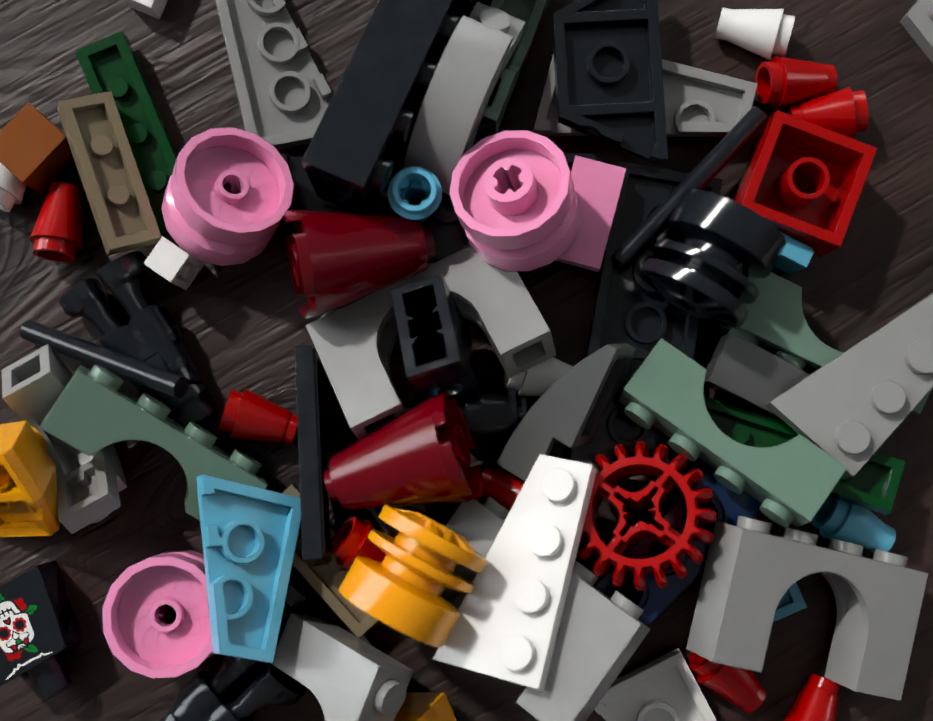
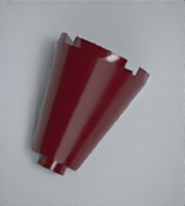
M291 210L284 213V223L294 222L295 234L286 235L285 243L295 295L304 293L309 306L299 307L304 319L320 316L427 270L428 259L435 258V244L431 229L429 227L422 228L419 220H409L404 217Z
M447 392L435 395L330 459L329 470L324 472V482L330 498L334 502L339 501L346 509L384 507L385 504L389 506L469 502L470 500L480 498L482 494L480 465L469 467L471 465L469 450L474 449L475 445L466 419L457 401L454 398L448 399L449 393Z

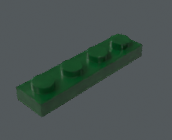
M120 31L75 50V54L92 94L112 92L161 237L166 238L170 234L166 230L161 208L165 189L173 174L178 156L129 39Z
M704 396L705 405L712 421L725 435L736 442L747 446L765 448L778 446L799 435L783 421ZM875 452L854 477L842 475L828 496L887 515L892 511L906 461Z

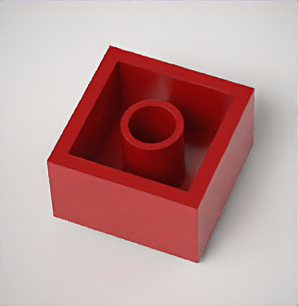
M776 110L759 131L733 200L758 213L771 222L780 232L811 247L814 255L822 257L841 247L877 148Z

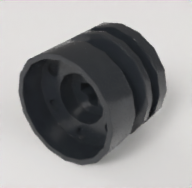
M699 189L686 190L666 225L670 233L680 242L669 239L658 240L652 250L657 259H647L639 275L645 283L679 309L696 317L725 326L740 327L749 313L743 303L752 304L759 295L756 286L745 276L766 278L771 273L786 245L784 235L771 222L734 200Z

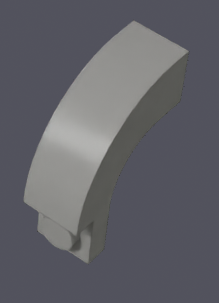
M480 2L476 3L468 17L462 16L441 56L425 94L411 134L403 169L416 166L431 171L438 178L442 192L450 195L452 172L463 154L473 146L488 101L503 69L521 39L525 21L510 16L501 9L491 8Z
M47 344L2 369V399L22 421L27 420L30 426L37 429L46 440L47 453L56 465L59 521L73 534L91 523L103 520L112 511L121 507L119 492L127 488V483L113 443L89 457L39 428L73 376L63 361Z

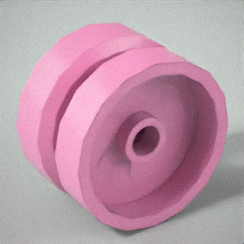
M234 127L208 129L192 137L178 154L173 174L165 189L161 208L166 230L181 249L200 261L220 266L243 264L261 254L272 239L279 223L284 218L285 211H288L291 206L294 184L286 161L273 145L257 134Z
M528 130L502 131L488 136L467 150L452 172L450 197L455 213L465 229L466 236L473 250L487 264L504 271H531L551 264L568 250L579 231L581 209L568 164L563 152L545 136Z
M170 550L128 567L110 586L102 608L103 633L112 654L129 670L150 678L178 677L197 668L213 655L203 554L193 550ZM173 608L176 612V619H173L170 616L173 612Z

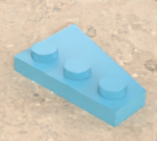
M203 474L196 476L213 654L273 663L301 522L300 498Z

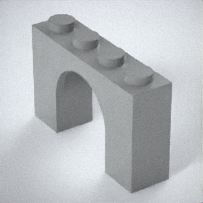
M468 243L463 246L462 250L435 263H428L426 271L369 294L345 307L336 308L324 313L320 319L306 325L347 422L359 441L407 413L390 375V357L393 347L399 339L391 290L442 274L462 316L474 322L485 333L508 378L557 355L551 331L517 271H504L487 264L473 250L471 244Z
M490 496L484 504L474 499L469 502H462L445 526L465 537L472 548L486 558L510 511ZM577 560L574 563L544 690H538L527 686L516 701L538 721H586L650 631L648 626L638 620L644 611L617 590L611 598L593 586L599 577ZM459 563L454 570L472 583L478 573ZM445 587L441 596L459 610L467 593Z
M738 516L736 526L718 521L715 522L712 533L714 540L709 546L687 642V650L713 663L762 672L774 615L781 598L796 581L809 574L820 572L832 588L837 607L836 625L824 678L856 692L901 701L928 573L907 568L908 557L875 549L873 559L862 556L864 546L833 538L830 539L829 548L816 545L818 535L785 527L783 537L770 534L772 523Z
M290 613L275 650L273 663H271L306 686L315 695L321 705L325 721H394L398 710L405 701L406 689L414 671L327 619Z

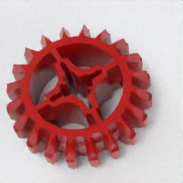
M637 442L635 446L636 456L629 458L622 444L616 445L614 449L618 461L609 464L606 456L603 454H598L595 457L602 471L595 476L580 542L589 540V542L580 549L578 556L582 561L586 562L600 555L593 569V572L598 577L606 575L611 567L614 566L613 584L616 587L622 588L626 583L628 574L633 573L636 590L645 591L647 586L646 574L654 573L655 581L659 588H667L668 580L663 572L664 570L673 567L676 575L681 580L688 577V572L680 560L684 556L696 564H701L704 560L703 554L692 546L694 541L704 545H711L713 543V534L708 530L699 528V524L715 523L717 520L716 512L710 509L698 508V506L713 500L712 490L703 488L693 491L703 480V473L700 469H696L683 476L682 473L688 463L687 457L683 454L676 456L669 465L666 464L668 448L665 445L660 444L656 448L653 458L647 457L648 452L645 442ZM650 475L658 477L656 482L651 480L648 486L638 492H628L619 486H614L619 481L631 476ZM673 487L681 494L687 506V520L682 534L675 531L671 524L662 517V509L668 501L667 495ZM603 498L620 514L618 525L613 531L615 536L608 546L601 539L597 523L598 510ZM624 503L638 510H643L647 505L653 504L654 508L649 509V512L658 528L651 523L648 525L642 521L638 522L634 527H629L628 523L633 522V519ZM645 538L654 539L670 547L664 553L647 559H633L622 556L627 548L631 550L639 540Z

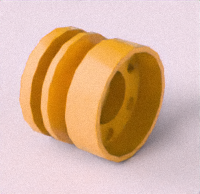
M385 504L379 518L399 530L396 538L372 529L367 538L386 553V557L380 563L369 558L357 556L338 591L355 606L388 626L433 647L442 648L460 615L459 611L441 596L445 587L459 592L471 594L475 587L474 584L454 570L459 563L482 574L488 560L478 554L466 541L465 537L420 512L396 509Z

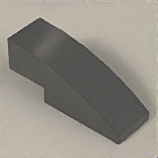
M729 333L721 337L706 368L704 386L742 403V407L752 412L783 421L765 404L810 374L765 349Z
M627 343L607 344L581 360L561 376L529 409L512 433L496 464L526 481L539 454L562 458L568 446L572 448L592 443L636 348Z

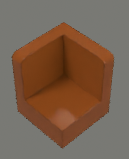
M29 102L0 131V162L22 183L38 193H42L74 160L66 135Z

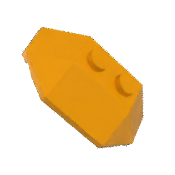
M27 420L0 424V537L52 536L60 529L57 503L56 465L47 453L46 440L37 429L30 426Z

